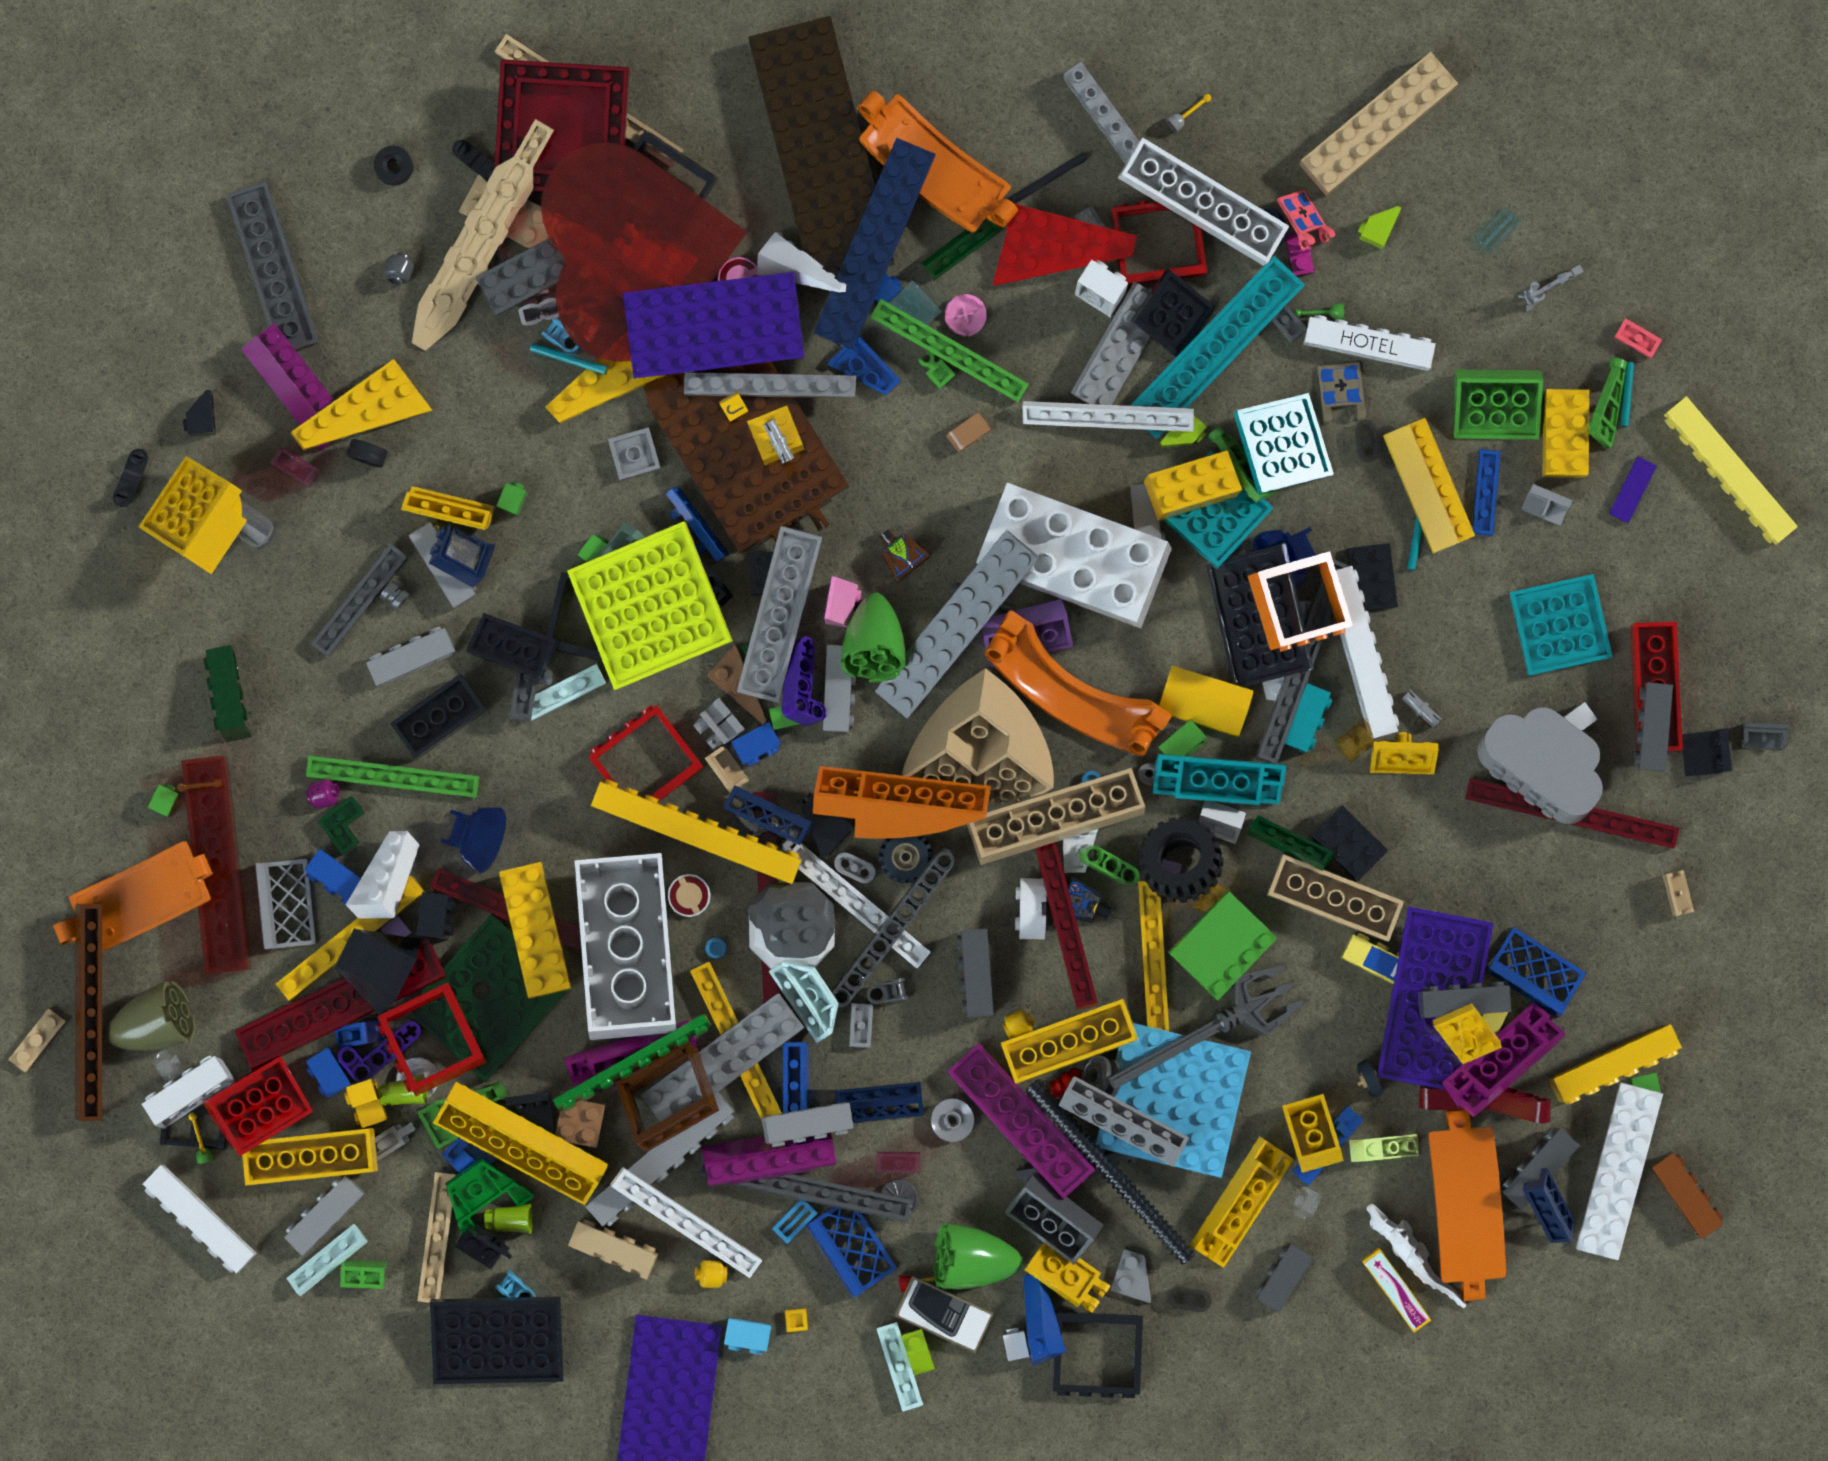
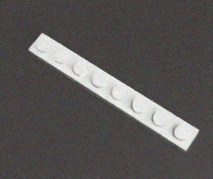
M1023 401L1022 405L1023 424L1193 432L1194 409L1030 401Z
M802 843L800 846L796 845L792 851L799 853L798 858L802 859L798 869L875 933L888 916ZM894 923L886 927L889 932H896L899 929ZM905 930L892 946L896 952L915 968H918L931 953Z
M622 1167L611 1182L612 1188L750 1278L762 1262L760 1257L624 1167Z

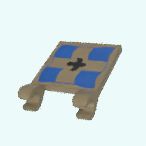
M1360 362L1317 366L1323 423H1331L1332 407L1356 405L1357 420H1364L1366 408Z

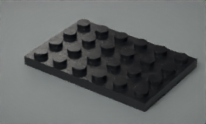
M1286 544L1227 558L1218 569L1211 563L1206 564L1233 685L1247 687L1314 670L1308 644L1298 647L1297 643L1291 644L1292 649L1280 652L1279 648L1270 651L1248 576L1254 573L1290 563ZM1292 572L1267 579L1266 582L1284 639L1306 633Z
M561 1297L430 1299L433 1384L563 1382Z

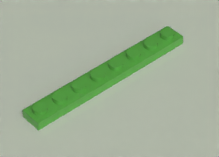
M882 299L879 300L870 316L873 320L1016 402L1020 401L1029 385Z
M308 756L306 777L328 778L334 781L477 798L480 779L479 776L317 756Z

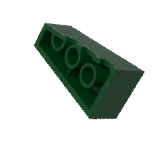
M231 645L205 650L206 657L203 658L205 669L209 670L210 675L207 678V685L213 693L210 703L212 710L216 711V717L213 718L215 729L220 731L226 742L251 738V731L244 722V720H248L244 703H241L244 696L241 684L237 682V680H240L235 651Z

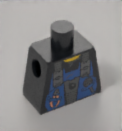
M1072 877L1068 890L1076 920L1092 923L1095 915L1107 920L1111 907L1100 903L1103 894Z

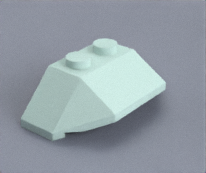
M784 961L771 969L769 973L815 1042L818 1043L832 1034L838 1002L815 967Z

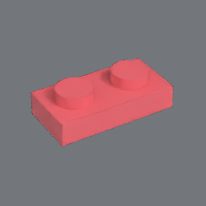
M1626 318L1614 336L1615 339L1649 359L1653 357L1662 341L1661 338Z

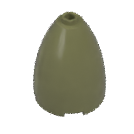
M174 981L160 983L142 992L129 1001L112 1018L104 1033L107 1043L127 1050L150 1051L175 1047L193 1040L196 1024L194 1016H190L188 1006L186 1005V1002H188L186 994Z

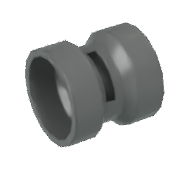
M392 581L382 591L380 598L383 601H389L391 607L397 611L410 594L405 590L398 589V584Z

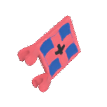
M1305 190L1277 199V202L1296 231L1299 245L1303 250L1309 248L1308 244L1313 245L1315 243L1314 237L1308 234V232L1318 229L1319 238L1323 243L1329 241L1327 234L1329 238L1335 236L1334 230L1326 226Z

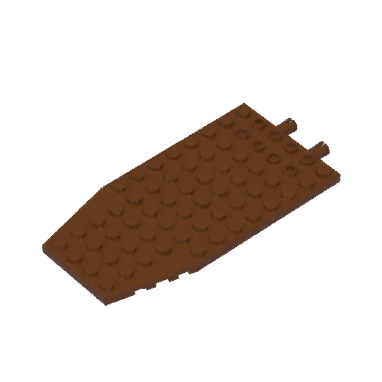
M772 362L686 372L779 374ZM685 373L666 375L643 386L652 414L739 554L757 543L760 546L771 538L776 542L780 526L789 528L807 516H810L818 531L823 530L819 521L822 522L825 528L830 525L820 508L832 502L831 498L847 489L849 485L794 397L740 396L748 412L729 421L719 404L721 400L728 396L684 395ZM788 406L805 450L792 454L794 458L785 463L777 460L764 465L747 421Z

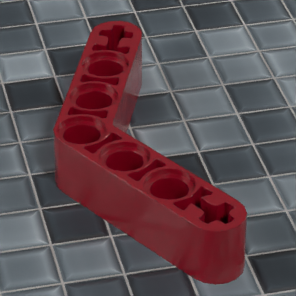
M1420 1085L1419 1108L1425 1110H1465L1461 1106L1457 1107L1447 1090ZM1508 1087L1483 1110H1493L1535 1123H1548L1551 1119V1099Z

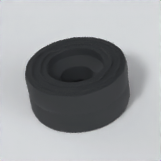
M394 145L387 146L381 149L375 156L374 170L383 183L397 186L405 183L412 175L413 161L405 149ZM391 160H397L399 162L398 170L390 171L387 167L388 163Z
M352 439L346 455L364 464L382 468L388 451L371 443Z

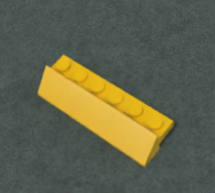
M1426 418L1383 435L1432 554L1474 537L1475 534Z
M1259 1136L1205 1222L1194 1236L1190 1246L1224 1268L1294 1159Z

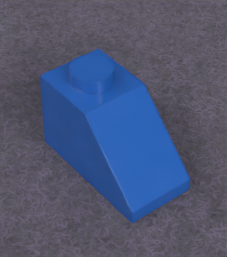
M374 1020L350 1024L336 1030L338 1049L385 1041L384 1036L381 1035L377 1027L380 1021Z

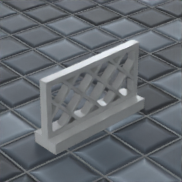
M307 859L255 864L263 950L316 944L309 878L306 877L308 872L304 870L299 879L288 872L295 864H303L304 870L308 865ZM290 865L287 870L282 866ZM278 866L284 871L277 882L270 877L269 867ZM286 874L296 881L289 891L279 884ZM303 877H304V880H305V884H303V883L300 881ZM270 880H271L273 883H275L272 888H271V885H270ZM298 883L306 890V895L301 901L291 894V891ZM276 886L287 893L279 903L271 895L272 890ZM288 895L298 902L292 912H289L281 905ZM305 898L307 899V906L303 903ZM272 901L277 905L274 910ZM300 904L308 910V916L303 922L293 915ZM278 907L289 914L282 924L274 919L273 913ZM290 917L301 924L293 934L283 926ZM308 919H309V927L305 924V922H306ZM274 923H276L279 926V928L276 931ZM304 926L310 931L311 940L301 941L295 935ZM282 928L291 937L286 943L277 944L276 934ZM292 938H294V939H296L298 942H290V941H291Z

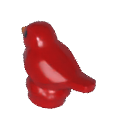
M1072 1067L1069 1072H1064L1060 1079L1056 1078L1050 1082L1055 1098L1063 1097L1074 1076L1081 1079L1082 1073L1079 1068Z

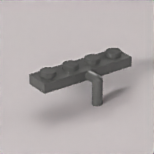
M550 670L545 671L542 680L519 672L516 673L510 718L531 721L537 684H552L553 673Z

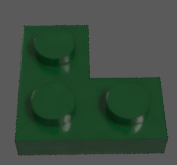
M351 795L317 821L339 852L345 855L360 844V841L348 825L365 814V812Z

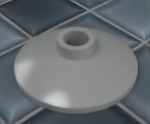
M947 1099L940 1102L933 1110L931 1125L939 1138L948 1142H957L966 1138L972 1131L974 1115L971 1108L965 1102L958 1099ZM950 1116L956 1117L957 1122L955 1124L948 1122Z

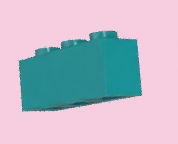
M1308 683L1306 684L1287 735L1285 746L1305 754L1308 750H1313L1317 740L1313 738L1316 730H1321L1325 720L1321 718L1324 710H1329L1332 699L1329 698L1330 692Z

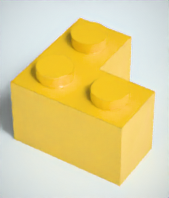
M369 1079L346 1087L345 1099L348 1105L351 1104L352 1108L356 1109L354 1118L357 1125L361 1124L362 1128H366L389 1120L385 1106L380 1103L376 1079Z

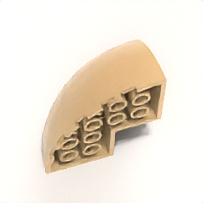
M986 668L958 687L933 713L915 740L902 776L991 786L988 801L990 806L1001 805L1003 801L1017 803L1021 798L1028 796L1034 798L1053 789L1054 785L1050 752L1037 722L1020 698Z

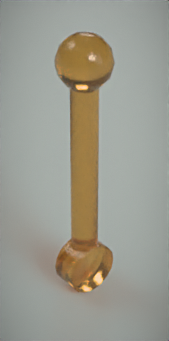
M216 779L214 782L188 785L179 783L177 790L183 792L191 788L220 787L222 782L220 779Z

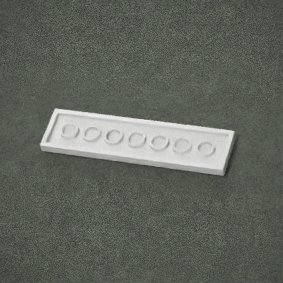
M1620 1082L1576 1245L1577 1250L1619 1260L1663 1093Z

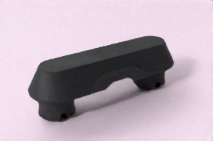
M459 140L454 143L453 154L488 182L494 171L495 163L465 140Z
M134 449L127 459L122 476L113 495V500L119 507H126L131 503L148 462V454L143 449Z

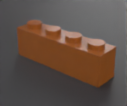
M1670 1152L1651 1165L1650 1168L1697 1237L1703 1239L1723 1225L1721 1222L1723 1217L1716 1207L1712 1209L1708 1203L1710 1198L1704 1190H1699L1696 1185L1698 1181L1691 1171L1688 1173L1683 1166L1686 1163L1679 1154L1675 1155L1673 1152Z

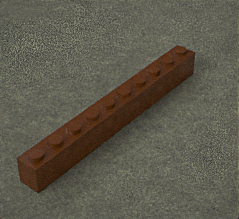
M76 904L75 1120L102 1121V904Z

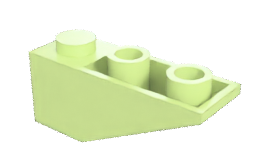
M1417 1134L1349 1140L1351 1162L1420 1156Z

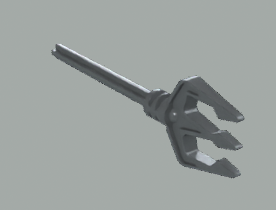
M1284 965L1242 975L1232 985V1005L1229 1007V1010L1224 1009L1223 1014H1215L1213 1021L1109 1077V1084L1115 1090L1220 1031L1224 1033L1229 1032L1230 1027L1234 1029L1236 1024H1242L1262 1036L1272 1033L1303 1004V1001L1285 1005L1284 1014L1269 1023H1266L1259 1015V1011L1276 996H1283L1294 983L1277 986L1273 992L1254 998L1249 996L1246 985L1263 975L1268 978L1274 977L1284 968Z

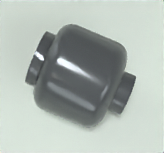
M404 253L389 256L383 271L386 281L395 286H402V284L408 283L414 269V264L410 257Z

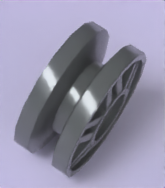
M1101 1055L1094 1056L1085 1065L1081 1080L1115 1097L1120 1087L1114 1090L1109 1084L1108 1078L1122 1071V1067L1116 1060L1107 1059Z

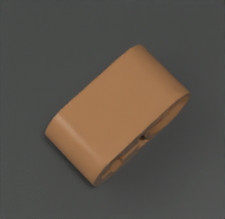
M978 412L946 436L957 452L960 453L981 439L983 434H988L991 428Z

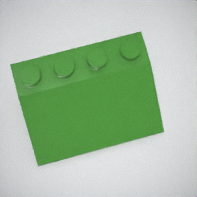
M1455 369L1454 439H1539L1543 392L1541 370Z
M1227 890L1168 953L1212 997L1219 1000L1277 938Z

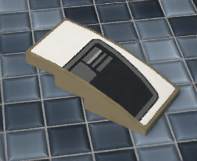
M912 1276L894 1316L976 1353L994 1313Z

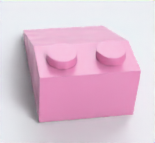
M832 576L825 613L826 625L848 627L851 617L855 612V603H860L862 591L858 590L857 584Z

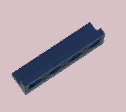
M734 785L723 807L724 810L799 846L806 834H810L813 828L811 821ZM735 798L744 802L745 807L736 810L730 807ZM756 808L762 811L764 816L755 819L751 817L749 809ZM775 817L783 821L784 825L774 828L770 826L768 819ZM794 826L802 830L798 839L789 835L787 828Z
M921 1082L835 1090L836 1104L842 1102L850 1103V1109L854 1112L851 1114L853 1122L924 1115ZM914 1103H918L919 1108L917 1109H908L906 1107L907 1105ZM887 1106L896 1107L894 1111L885 1110ZM866 1108L875 1109L873 1113L863 1112Z
M1541 1168L1539 1182L1524 1183L1523 1191L1550 1243L1571 1242L1575 1220L1548 1168Z

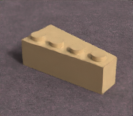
M584 1219L583 1222H577L568 1246L593 1257L597 1256L609 1264L619 1265L620 1268L630 1273H638L641 1278L646 1280L650 1277L659 1255L655 1252L656 1248L647 1244L641 1247L635 1244V1239L625 1235L623 1239L615 1236L616 1231L606 1227L600 1230L595 1227L596 1223Z

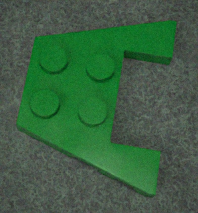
M482 1158L445 1183L461 1235L469 1224L474 1228L476 1227L470 1217L503 1193L507 1192L517 1206L524 1205L535 1197L531 1190Z

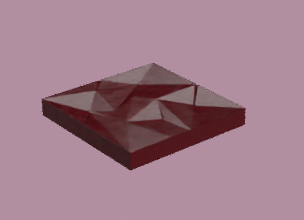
M501 59L494 169L515 156L533 122L537 119L554 129V132L533 167L532 191L623 197L630 68Z

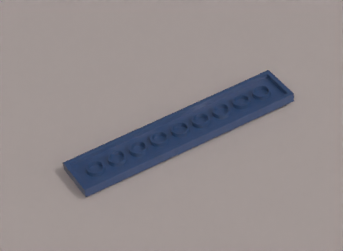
M896 138L836 278L840 283L846 284V292H830L813 332L814 335L848 349H854L936 157L935 153Z

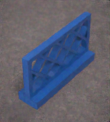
M1512 927L1494 959L1485 970L1487 974L1500 982H1504L1506 986H1509L1528 1000L1535 1002L1557 1018L1564 1013L1567 1004L1586 974L1583 970L1515 927ZM1514 934L1522 939L1523 947L1512 948L1510 940ZM1534 947L1539 949L1541 958L1531 960L1528 949ZM1524 950L1527 961L1516 964L1514 952ZM1510 953L1512 965L1505 966L1498 962L1500 956ZM1554 959L1558 961L1560 970L1549 972L1546 960ZM1542 961L1545 973L1534 975L1532 963ZM1528 964L1531 976H1520L1517 966ZM1572 970L1579 975L1575 982L1567 984L1566 971ZM1561 973L1564 985L1553 987L1550 975ZM1546 976L1549 988H1539L1535 978ZM1565 988L1566 998L1563 1002L1555 997V989Z
M833 1207L806 1226L854 1298L895 1271L897 1267L862 1213L853 1211L851 1219L840 1216L841 1208ZM838 1210L837 1215L832 1214L833 1212ZM827 1216L836 1218L834 1230L825 1229L821 1220ZM839 1219L851 1221L849 1234L837 1231ZM854 1222L861 1223L865 1227L863 1237L852 1234ZM836 1234L848 1236L846 1249L836 1246ZM851 1237L863 1239L860 1252L849 1249ZM866 1240L876 1244L875 1255L864 1253ZM848 1252L860 1254L857 1267L847 1263ZM863 1255L874 1257L872 1270L860 1267ZM877 1259L886 1260L891 1268L885 1272L875 1271ZM860 1270L871 1272L870 1282L862 1286L858 1279ZM874 1274H880L874 1279Z

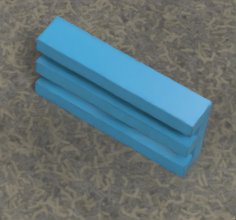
M800 1200L772 1229L788 1244L810 1222L817 1212L806 1201ZM803 1204L805 1208L780 1231L778 1228ZM809 1210L811 1214L787 1238L785 1234Z

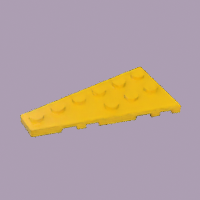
M627 331L595 361V363L608 367L605 375L586 369L545 408L561 424L583 414L587 410L601 406L611 399L623 396L644 386L646 383L666 375L633 378Z
M393 359L294 429L291 434L301 448L306 450L337 439H343L357 433H363L397 421L432 412V409Z

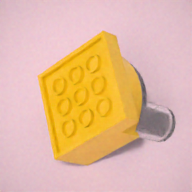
M188 456L184 457L138 526L210 574L218 567L219 562L230 549L236 537L253 549L260 550L269 545L276 533L275 522L245 502L240 494L242 492L241 489Z

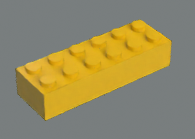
M538 862L500 871V880L528 998H536L572 989L543 863Z
M1124 999L1001 1042L1014 1082L1019 1084L1139 1041L1126 1002Z
M1664 1024L1548 1078L1558 1101L1572 1104L1580 1100L1579 1096L1582 1094L1591 1095L1600 1091L1599 1086L1603 1084L1604 1086H1610L1619 1082L1618 1077L1620 1076L1630 1077L1638 1073V1068L1642 1066L1643 1068H1649L1658 1064L1657 1059L1661 1057L1668 1059L1677 1055V1050L1681 1049L1682 1046L1672 1025Z
M374 1128L268 1139L242 1155L245 1186L378 1171Z

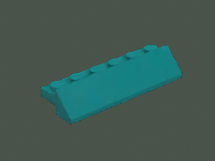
M1158 754L1153 768L1152 793L1173 795L1175 798L1204 801L1260 805V803L1280 804L1286 765Z

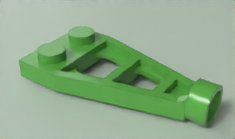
M1619 358L1610 359L1609 369L1611 371L1594 411L1593 418L1588 426L1589 434L1602 447L1612 449L1617 430L1627 362ZM1607 404L1610 406L1609 420L1604 416Z
M1219 426L1208 435L1212 443L1218 445L1221 452L1228 450L1238 480L1247 491V495L1256 503L1277 494L1281 490L1258 494L1254 479H1250L1243 469V466H1249L1244 448L1231 435L1226 433L1222 426ZM1232 451H1234L1242 460L1238 461Z
M500 1081L490 1087L474 1091L494 1103L508 1096ZM492 1090H494L497 1097L492 1095ZM445 1099L436 1101L417 1112L438 1150L459 1138L433 1124Z

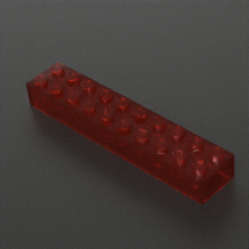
M222 755L181 760L191 852L193 857L205 854L213 873L204 879L211 900L198 907L205 975L252 970L228 757Z

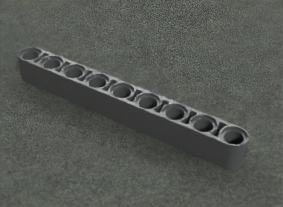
M943 848L935 853L832 990L834 997L839 991L847 994L844 1000H839L835 997L838 1007H845L849 1004L954 865V855L949 849ZM947 855L950 858V862L948 864H941L938 861L939 857ZM934 872L937 875V879L932 882L928 881L925 878L926 874ZM920 889L924 892V896L922 898H915L912 895L913 891ZM907 906L911 909V913L909 915H902L899 911L900 908ZM894 923L899 929L896 932H889L886 927ZM881 940L884 941L886 946L883 949H877L874 947V943ZM869 957L873 963L870 966H864L861 960ZM856 974L860 980L857 983H851L848 977Z

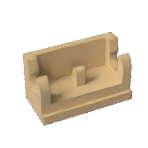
M725 746L720 747L705 758L729 793H731L734 785L741 787L750 781Z
M1684 870L1663 875L1672 916L1675 917L1694 912Z

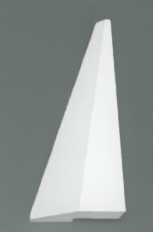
M774 232L758 253L757 275L794 272V279L797 284L835 292H846L845 283L837 281L834 278L835 275L823 270V266L806 252L798 250L794 243L784 239L780 232Z

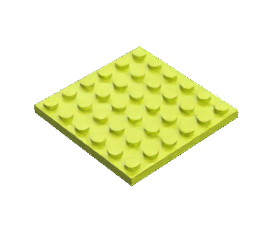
M684 521L567 570L614 690L621 689L733 642L687 524Z

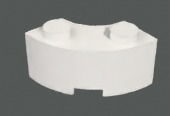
M1020 878V887H1016V900H1020V917H1015V930H1019V939L1045 940L1046 891L1043 879Z

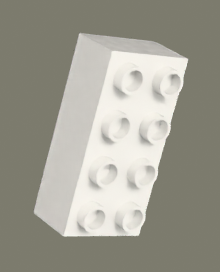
M1007 483L976 563L979 564L1001 535L1008 530L1040 557L1019 584L1141 628L1172 548L1168 541Z
M661 853L575 860L587 1023L590 1040L666 1034L675 1031L676 1021Z

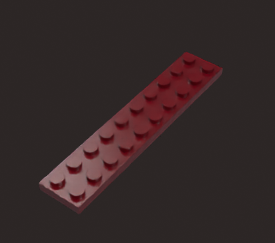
M429 937L419 942L417 960L394 1002L447 977ZM343 978L235 1030V1034L250 1069L254 1070L278 1056L282 1057L375 1011L358 991Z

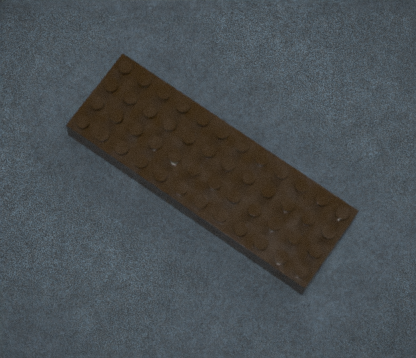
M831 16L749 36L748 39L802 249L823 266V270L835 275L834 278L836 279L873 194L875 184L865 147L859 141L862 134ZM894 257L889 266L894 265Z

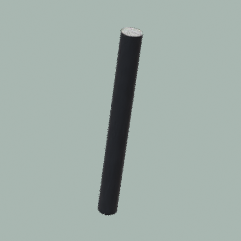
M1083 153L1079 154L1011 196V201L1016 204L1086 161Z

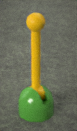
M194 1112L190 1113L189 1119L193 1123L200 1147L196 1153L198 1165L215 1160L212 1151L209 1148H204L196 1121L197 1114Z

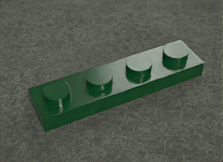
M985 219L975 232L963 231L924 260L922 265L931 279L935 281L1002 230L997 224Z
M1259 815L1247 831V835L1321 871L1324 870L1333 857V851Z

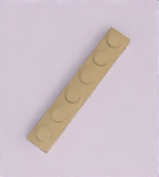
M435 1172L417 1300L419 1302L430 1303V1299H440L453 1209L445 1183L456 1176V1174Z

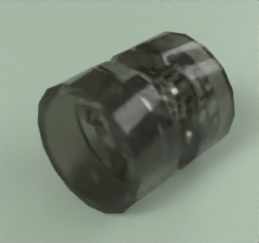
M808 1089V1102L811 1103L808 1109L831 1105L836 1102V1090Z

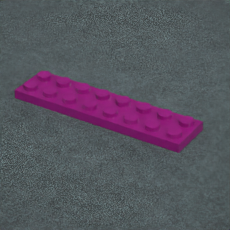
M980 1043L947 1071L950 1077L1063 1200L1095 1172L1093 1166L1026 1093L1015 1084L1014 1080Z

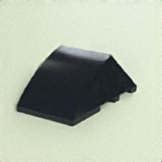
M354 928L334 968L358 991L374 1011L381 1015L396 1000L417 960L420 939Z

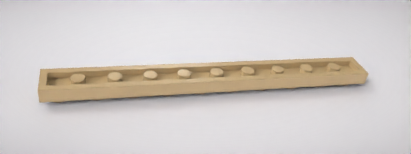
M507 34L495 50L497 55L507 60L549 62ZM627 113V140L636 145L644 131H650L683 153L682 148ZM649 143L644 151L670 168H673L676 163Z

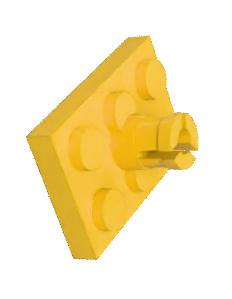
M1407 732L1397 733L1394 737L1395 742H1373L1370 773L1434 775L1439 751L1438 743H1411L1412 736L1410 733L1407 735Z
M1472 1003L1433 1020L1435 1029L1462 1064L1502 1048L1501 1041Z

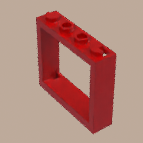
M1147 200L1139 201L1134 206H1128L1127 203L1116 205L1111 211L1114 230L1121 231L1119 217L1170 211V209L1158 202L1149 203ZM1193 223L1198 265L1170 269L1181 279L1201 277L1207 274L1201 228ZM1125 258L1118 259L1120 274L1126 277L1127 286H1132L1133 282L1140 285L1156 283L1165 272V270L1127 275Z
M650 705L641 712L643 716L638 720L633 718L624 725L626 729L618 733L616 731L607 738L608 742L603 746L598 744L591 749V755L588 757L605 780L614 781L598 758L657 715L693 763L651 795L660 802L704 767L657 705L654 708Z
M448 982L377 1016L380 1021L377 1027L381 1035H386L389 1040L385 1044L390 1054L395 1053L397 1061L394 1063L399 1073L404 1072L406 1080L403 1081L407 1091H412L415 1096L421 1095L486 1063ZM445 996L473 1056L416 1083L388 1023Z

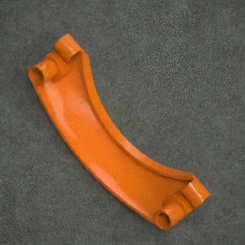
M1009 610L1002 620L985 652L986 658L1020 693L1044 712L1088 737L1137 756L1146 754L1151 741L1157 736L1159 729L1163 730L1171 719V713L1151 700L1112 695L1095 689L1072 676L1048 654L1041 644L1033 624L1012 610Z

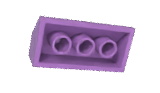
M1062 599L1014 611L1033 624L1041 644L1048 653L1073 647L1067 613ZM1007 613L991 617L981 629L986 650ZM989 661L990 668L994 667V665Z

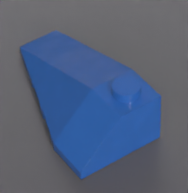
M1031 1274L1024 1276L1026 1339L1032 1365L1036 1366L1066 1353V1349L1047 1286Z

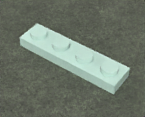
M595 664L535 694L531 721L607 684L598 665Z
M353 1224L288 1276L287 1280L295 1292L302 1296L368 1241L360 1229Z
M894 1322L876 1328L902 1412L922 1406L923 1402L898 1323Z

